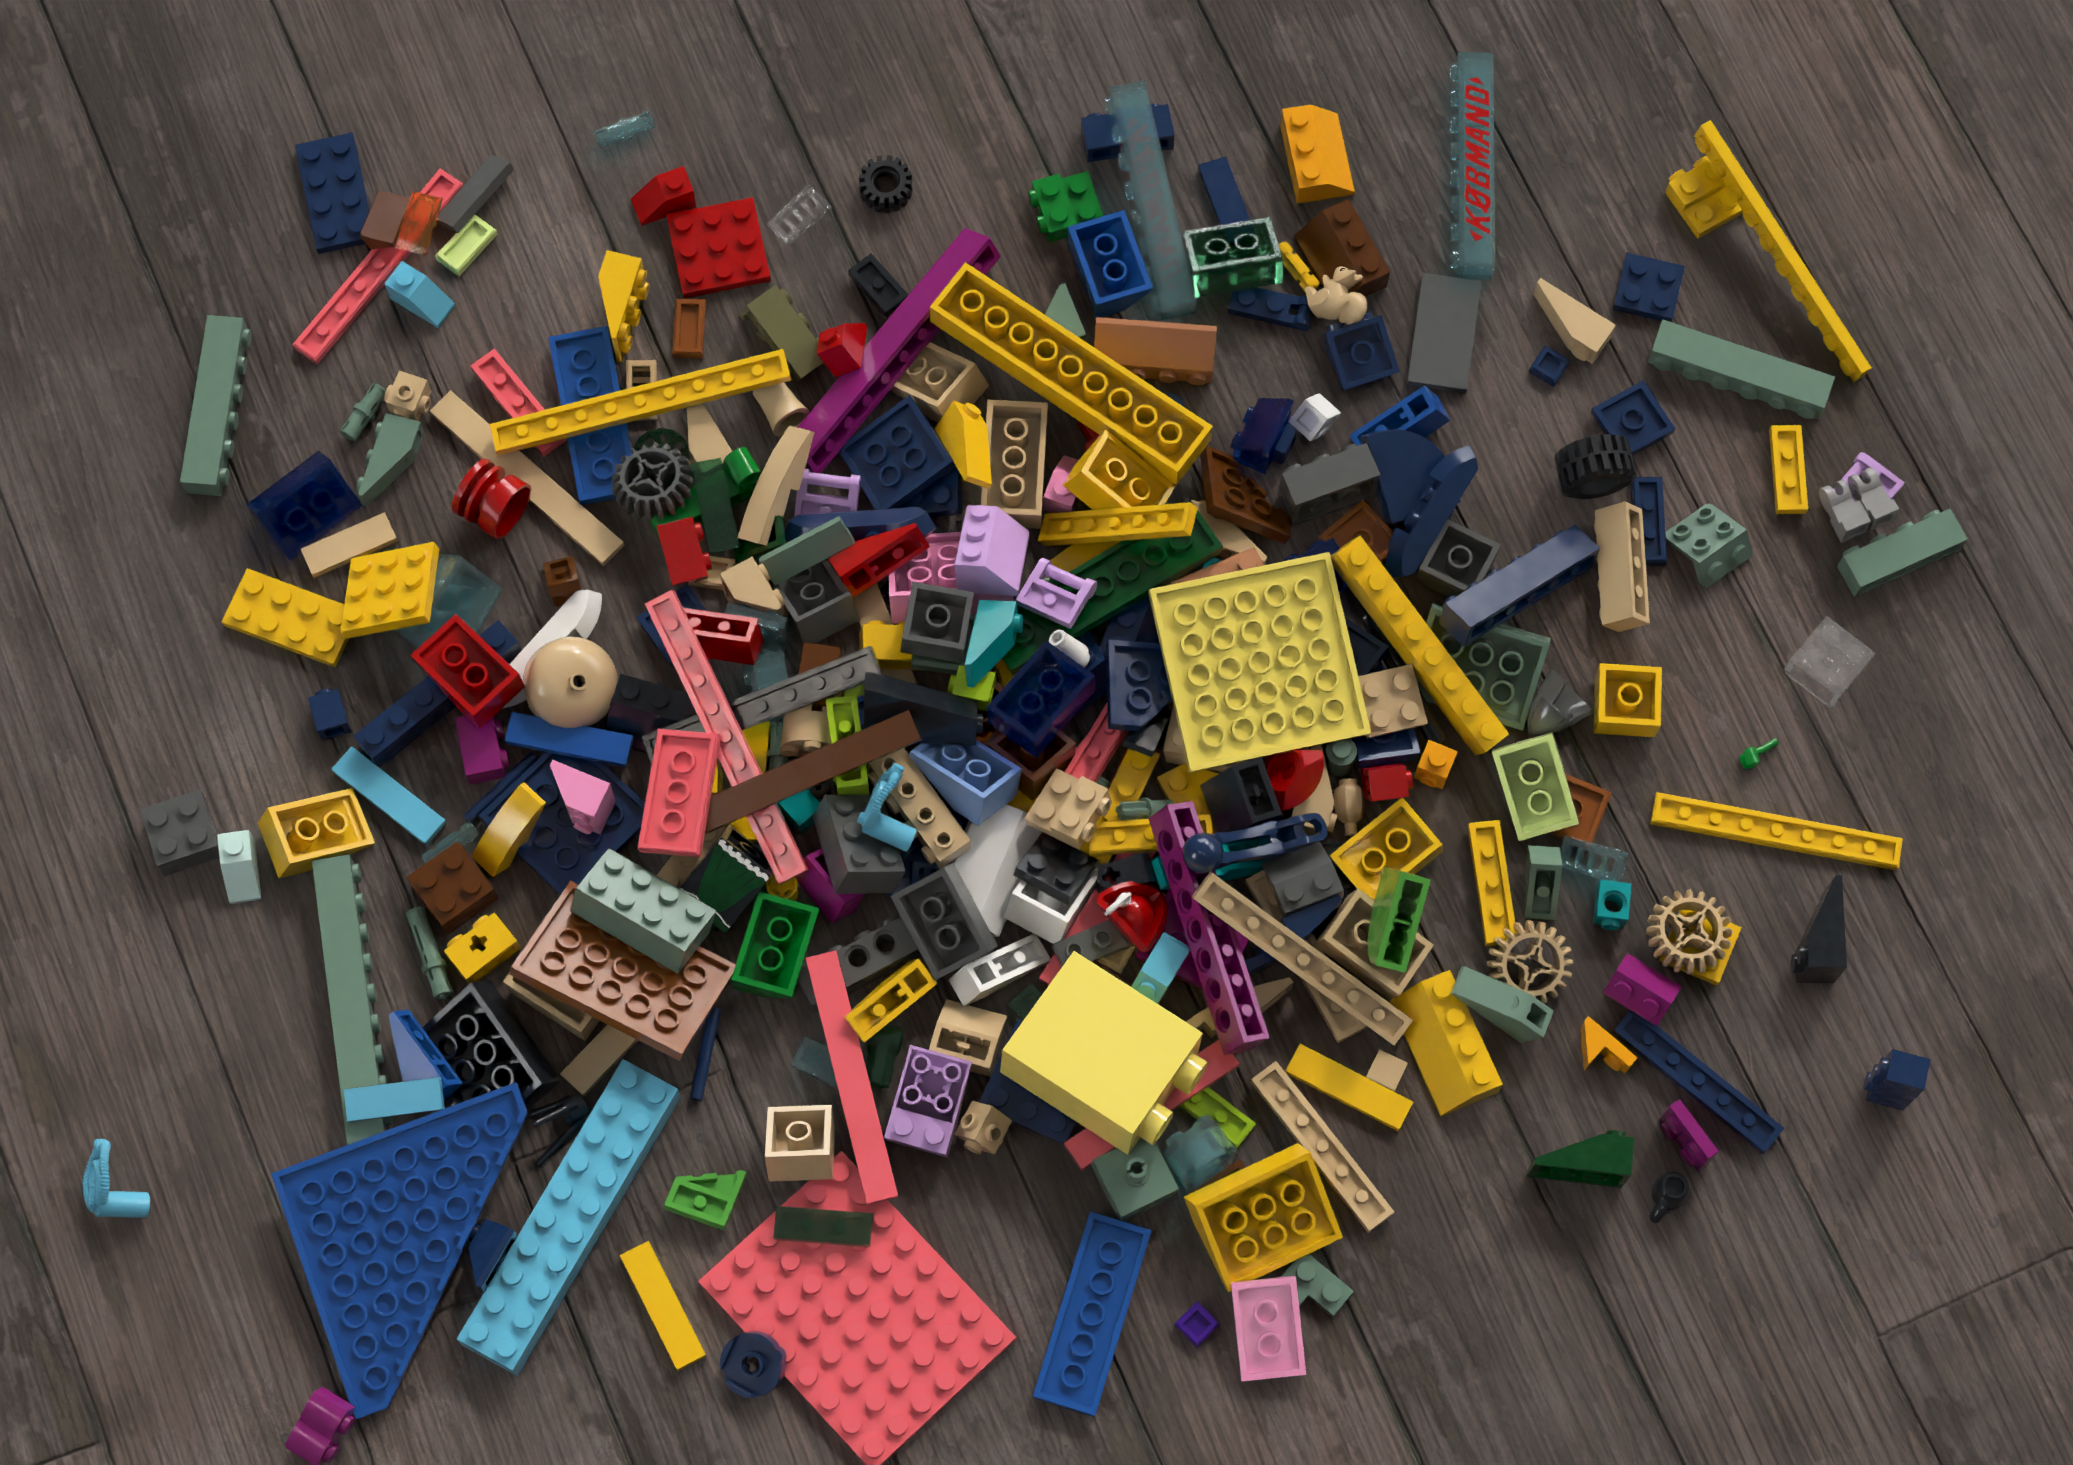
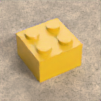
M1600 663L1595 673L1593 733L1656 737L1661 727L1662 667Z

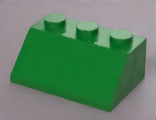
M759 891L732 974L731 982L733 989L763 998H792L820 909Z

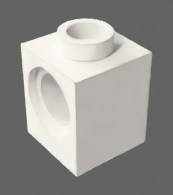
M1318 393L1305 399L1288 422L1309 441L1325 435L1341 412Z

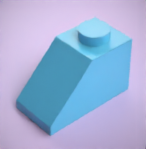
M403 261L400 262L385 282V287L391 300L437 328L440 327L455 307V303L426 275Z
M1164 932L1131 987L1159 1004L1187 957L1190 947Z

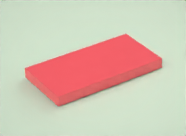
M667 729L657 730L637 848L639 852L701 858L721 739L719 734Z

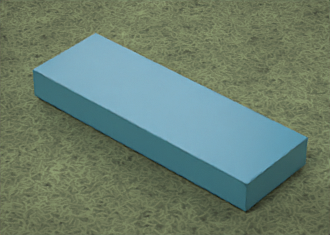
M441 1077L344 1089L347 1122L445 1109Z

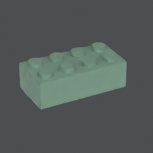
M608 848L576 887L570 908L571 912L677 974L710 933L716 914L715 909Z

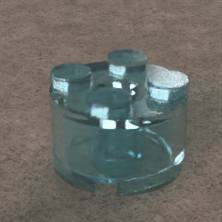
M1205 1115L1195 1121L1193 1128L1185 1133L1178 1131L1172 1134L1166 1140L1168 1148L1163 1155L1183 1187L1189 1190L1191 1183L1197 1188L1224 1170L1223 1164L1228 1159L1233 1164L1238 1157V1152L1218 1122L1211 1120L1209 1115Z

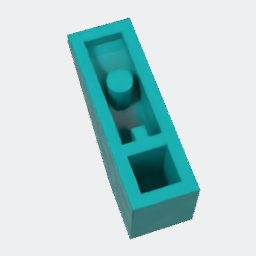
M979 600L964 664L967 687H975L1014 646L1017 633L1022 632L1023 616L1017 612L1016 601Z

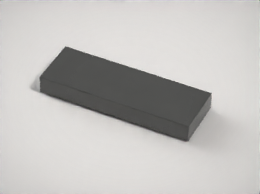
M491 154L435 217V220L439 225L459 233L514 170L510 162Z

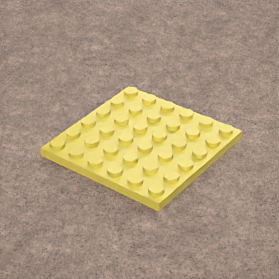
M1330 552L1148 590L1189 773L1371 734Z

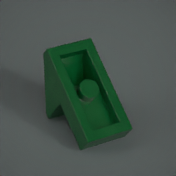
M775 516L767 546L737 538L739 531L733 533L735 562L741 563L750 557H753L754 560L759 559V557L784 545L783 517Z

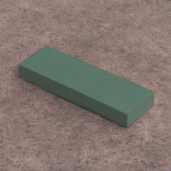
M837 516L759 557V562L765 566L775 586L854 545L855 541L841 517Z

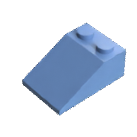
M977 740L976 745L921 743L910 751L909 757L953 810L978 826L1017 796L1022 768Z

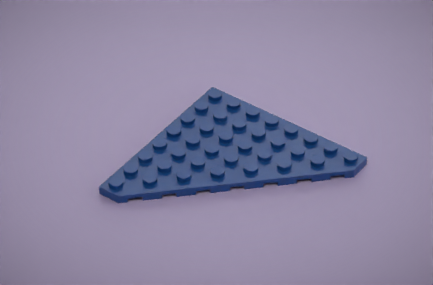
M517 1083L507 1085L271 1173L349 1402L355 1406L353 1413L356 1420L387 1409L392 1402L528 1115Z

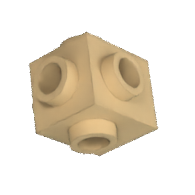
M399 371L394 384L388 386L384 401L390 414L419 421L421 415H425L430 407L431 398L429 396L432 391L427 379Z
M972 1101L962 1117L955 1135L965 1142L963 1146L967 1150L980 1155L982 1151L995 1154L1002 1144L1012 1120L991 1105Z

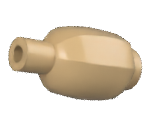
M1357 779L1339 780V786L1334 790L1335 813L1338 814L1337 818L1344 823L1345 836L1357 834V823L1364 815V791L1357 784Z

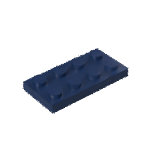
M353 132L296 144L295 148L318 254L366 244L360 237V232L370 208Z

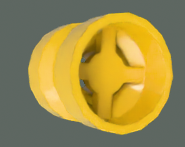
M772 873L766 882L768 894L797 901L799 890L796 878L783 884H778Z

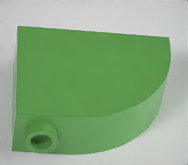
M1383 867L1368 933V957L1372 964L1406 973L1431 879Z

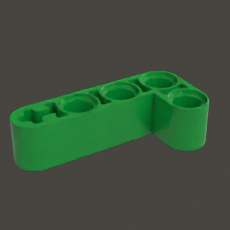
M741 447L729 453L723 461L724 469L695 484L694 488L690 489L691 499H684V508L676 506L675 515L669 512L664 513L663 520L658 515H654L650 524L658 537L657 525L688 517H693L694 524L700 522L702 525L750 498L762 472L748 449Z

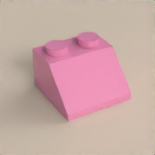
M552 760L550 767L571 822L574 824L573 827L585 834H591L593 831L601 835L616 803L610 783Z

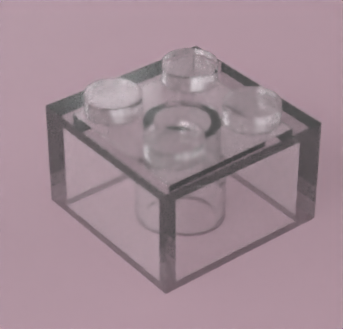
M1826 616L1792 656L1783 672L1830 709H1833L1867 668L1876 653Z

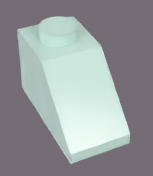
M243 830L217 834L220 865L229 903L235 904L262 900L256 840L251 832Z

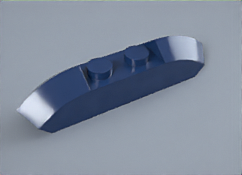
M1470 445L1448 454L1433 468L1429 476L1435 482L1433 485L1429 484L1420 497L1423 502L1418 510H1413L1407 517L1404 524L1407 527L1406 530L1395 529L1389 543L1386 560L1387 571L1392 578L1415 574L1476 474L1478 464Z
M920 507L797 515L788 522L784 535L785 541L790 542L837 516L841 517L853 536L854 541L913 523L917 524L926 538L932 534L936 527L925 510Z

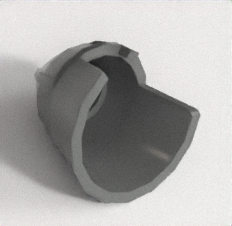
M1552 667L1537 691V695L1531 702L1528 715V733L1530 735L1561 732L1568 727H1572L1573 724L1595 713Z

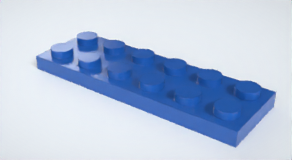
M607 326L548 337L561 406L620 391ZM624 423L567 438L580 504L586 505L616 499L612 492L613 483L611 481L612 474H615V464H622V455L631 456L627 424Z
M1090 1211L1034 1390V1399L1095 1418L1152 1230Z

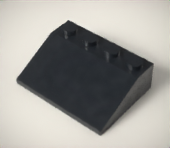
M491 980L471 982L422 1027L463 1083L447 1098L452 1106L517 1083L527 1109L561 1081Z

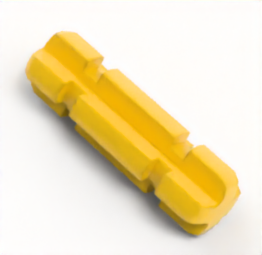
M1285 241L1278 244L1274 249V254L1280 261L1283 259L1284 262L1282 264L1296 282H1301L1299 285L1306 293L1305 288L1308 286L1316 289L1319 286V281L1313 274H1309L1311 271L1297 253H1292L1294 250L1289 243Z

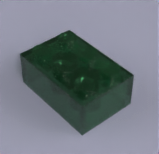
M1270 217L1182 232L1184 260L1195 298L1283 283L1282 254Z

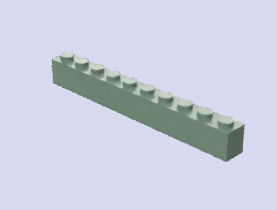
M350 855L313 860L312 867L347 1145L388 1130V1125L393 1124V1117L387 1116L347 1122L344 1089L388 1084L386 1075H381L380 1064L385 1063L383 1045L377 1044L376 1033L381 1032L379 1015L373 1013L372 1003L377 1002L375 984H370L368 972H373V962L371 954H366L364 943L369 942V931L367 923L362 924L361 912L366 911L363 893L358 894L357 883L362 882L359 863L354 864Z

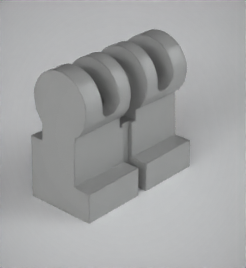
M1871 467L1861 472L1862 480L1857 474H1853L1848 477V485L1844 480L1835 482V492L1829 485L1819 489L1821 503L1831 518L1830 522L1841 543L1866 533L1867 528L1871 531L1894 521L1899 511V507L1894 499L1891 500L1883 488L1877 472ZM1852 494L1857 499V501L1853 500Z

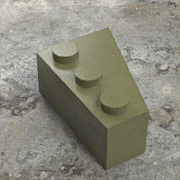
M774 285L749 303L739 316L744 322L748 319L752 321L759 331L756 333V336L761 342L766 340L773 351L784 349L790 376L797 383L823 364V361L816 354L819 337L815 339L809 331L811 326L802 313L797 314L792 308L791 304L793 301L789 294L783 288L779 290Z

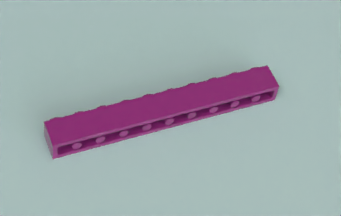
M964 228L864 347L861 368L841 375L797 427L815 432L805 469H810L812 473H821L940 331L939 327L930 322V306L966 262L986 275L1000 259L1001 255L990 237Z

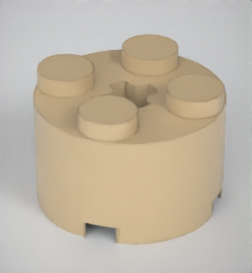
M808 705L785 714L780 754L800 758L831 744L827 707L822 706V712L812 711V705Z

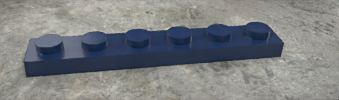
M1630 1010L1612 1032L1761 1154L1766 1152L1784 1130L1783 1126L1661 1028Z

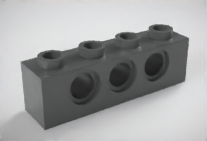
M897 915L889 917L881 923L882 927L873 932H870V930L863 931L853 938L854 942L845 947L837 945L827 951H837L848 995L901 967L907 961L922 956L902 917ZM884 940L891 941L895 945L889 952H882L877 946ZM862 955L867 961L861 967H854L849 963L850 959L853 956ZM805 962L802 965L797 984L811 1010L815 1013L818 1011L807 963Z

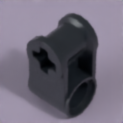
M1137 853L1125 859L1102 865L1097 874L1096 890L1100 894L1114 885L1128 881L1140 884L1151 883L1154 886L1158 885L1149 853ZM1106 877H1110L1111 880L1116 881V883L1114 885H1111V883L1109 881H1105Z

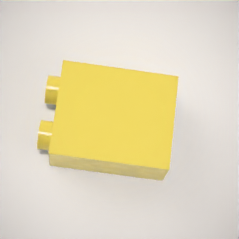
M1073 951L1003 1048L1000 1073L1129 1155L1140 1138L1151 1145L1158 1141L1173 1116V1112L1164 1107L1163 1104L1175 1087L1189 1095L1204 1074L1208 1062L1198 1056L1203 1035L1201 1031Z

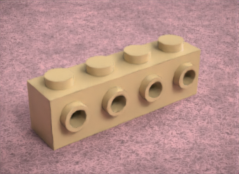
M1624 501L1594 510V532L1597 545L1600 547L1596 561L1599 574L1597 586L1600 592L1601 605L1599 616L1602 626L1617 632H1623L1650 624L1642 509Z
M904 748L868 763L870 773L867 776L873 786L876 785L881 775L892 767L893 763L905 768L897 786L893 791H890L891 793L885 801L895 815L897 813L902 815L906 821L904 824L917 829L914 839L917 837L924 846L921 848V852L930 864L935 862L942 869L971 849V840Z

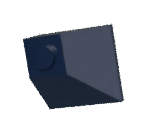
M484 1219L482 1225L477 1224L468 1239L471 1242L469 1252L475 1285L482 1294L486 1291L518 1236L513 1229L488 1219Z

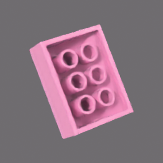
M961 532L933 533L925 539L931 546L930 548L889 574L892 624H898L906 620L912 582L956 589L955 560ZM974 594L970 614L976 615L979 600L1014 601V596Z

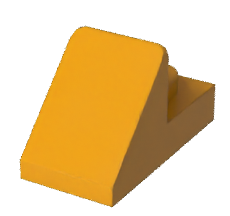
M1589 1016L1585 1019L1580 1027L1584 1071L1601 1053L1604 1056L1605 1063L1615 1071L1621 1070L1625 1074L1638 1057Z

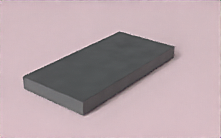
M1422 273L1407 385L1416 387L1426 386L1430 389L1467 393L1482 281Z

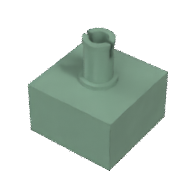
M1140 1138L1129 1155L1116 1148L1092 1161V1169L1120 1221L1126 1222L1178 1196L1179 1187L1156 1143L1151 1145Z

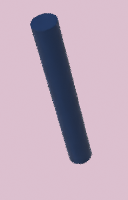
M532 752L526 755L463 817L472 825L479 818V815L534 764L538 758Z
M714 1007L706 1019L690 1099L694 1101H703L721 1009L718 1007Z

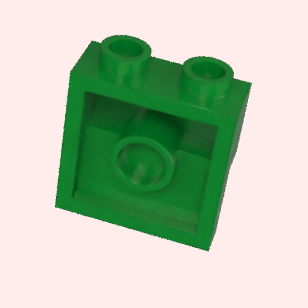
M1088 171L1061 178L1059 173L1032 181V190L1028 191L1029 201L1032 208L1037 207L1040 215L1036 217L1038 228L1041 234L1046 233L1049 243L1067 238L1068 226L1103 216Z

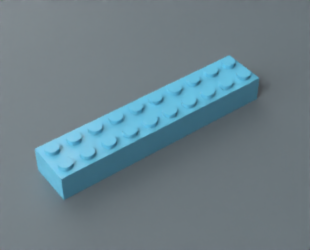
M622 1059L457 1337L462 1346L516 1376L519 1375L678 1104L681 1095L676 1087Z

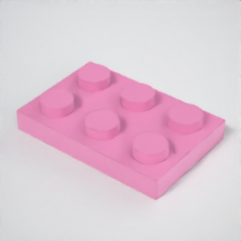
M1296 1276L1231 1282L1241 1381L1306 1375Z

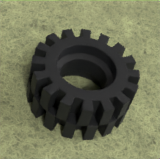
M882 155L876 156L877 162L874 163L870 159L868 167L864 165L861 169L862 174H859L861 198L863 202L866 201V206L870 209L874 206L875 212L880 213L881 208H884L885 213H890V208L892 207L895 212L899 211L900 204L905 207L907 205V198L910 199L912 196L911 171H908L906 163L901 164V159L898 157L895 161H892V155H887L886 160H882ZM890 176L897 181V186L891 192H880L874 186L875 181L880 177Z

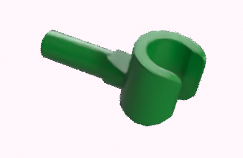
M1774 738L1760 747L1747 748L1740 755L1743 769L1747 770L1760 765L1761 762L1758 756L1779 745L1778 740Z

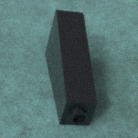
M865 672L863 730L909 710L922 739L916 743L976 745V733H983V714H977V701L874 672Z

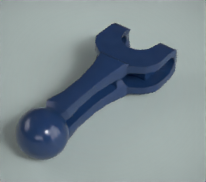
M1309 813L1279 822H1262L1253 827L1238 831L1212 834L1197 833L1185 842L1182 856L1190 870L1201 874L1244 861L1273 860L1298 850V848L1312 845L1327 837V826L1320 814ZM1306 822L1314 826L1315 835L1307 836L1305 834L1303 826ZM1258 840L1260 843L1258 847L1240 851L1223 852L1222 845L1243 841Z

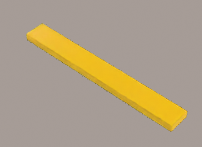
M1656 792L1650 822L1652 825L1896 871L1899 868L1903 838L1659 792Z

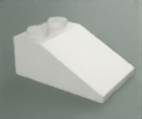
M1097 862L1092 873L1068 905L1021 880L1011 895L1004 918L1052 944L1063 940L1094 889L1098 871L1103 864Z

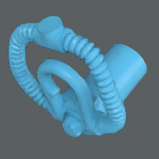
M893 763L892 767L887 769L877 780L869 798V804H867L865 812L860 813L857 823L862 824L863 833L907 852L917 829L882 814L880 810L881 805L885 802L884 799H887L891 793L890 791H893L897 786L905 769L903 766Z
M106 1139L94 1140V1147L87 1162L88 1165H86V1172H84L85 1175L83 1176L82 1183L87 1208L96 1217L146 1218L150 1209L149 1193L109 1191L110 1173L108 1162L111 1144Z

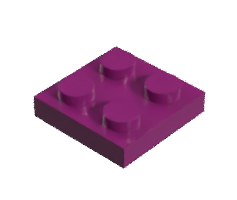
M1680 1099L1670 1105L1659 1119L1662 1123L1660 1127L1664 1135L1670 1141L1675 1140L1681 1148L1680 1155L1688 1166H1694L1697 1171L1707 1166L1719 1152Z

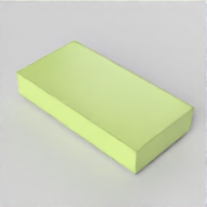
M474 215L460 232L455 233L435 255L436 260L459 277L498 235L497 231L477 215Z

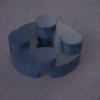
M747 1331L734 1337L725 1345L720 1357V1367L724 1371L727 1386L734 1393L742 1397L753 1398L766 1395L778 1387L785 1373L787 1355L785 1350L770 1335L760 1331ZM756 1357L760 1367L750 1372V1365L746 1360L747 1358L752 1359Z

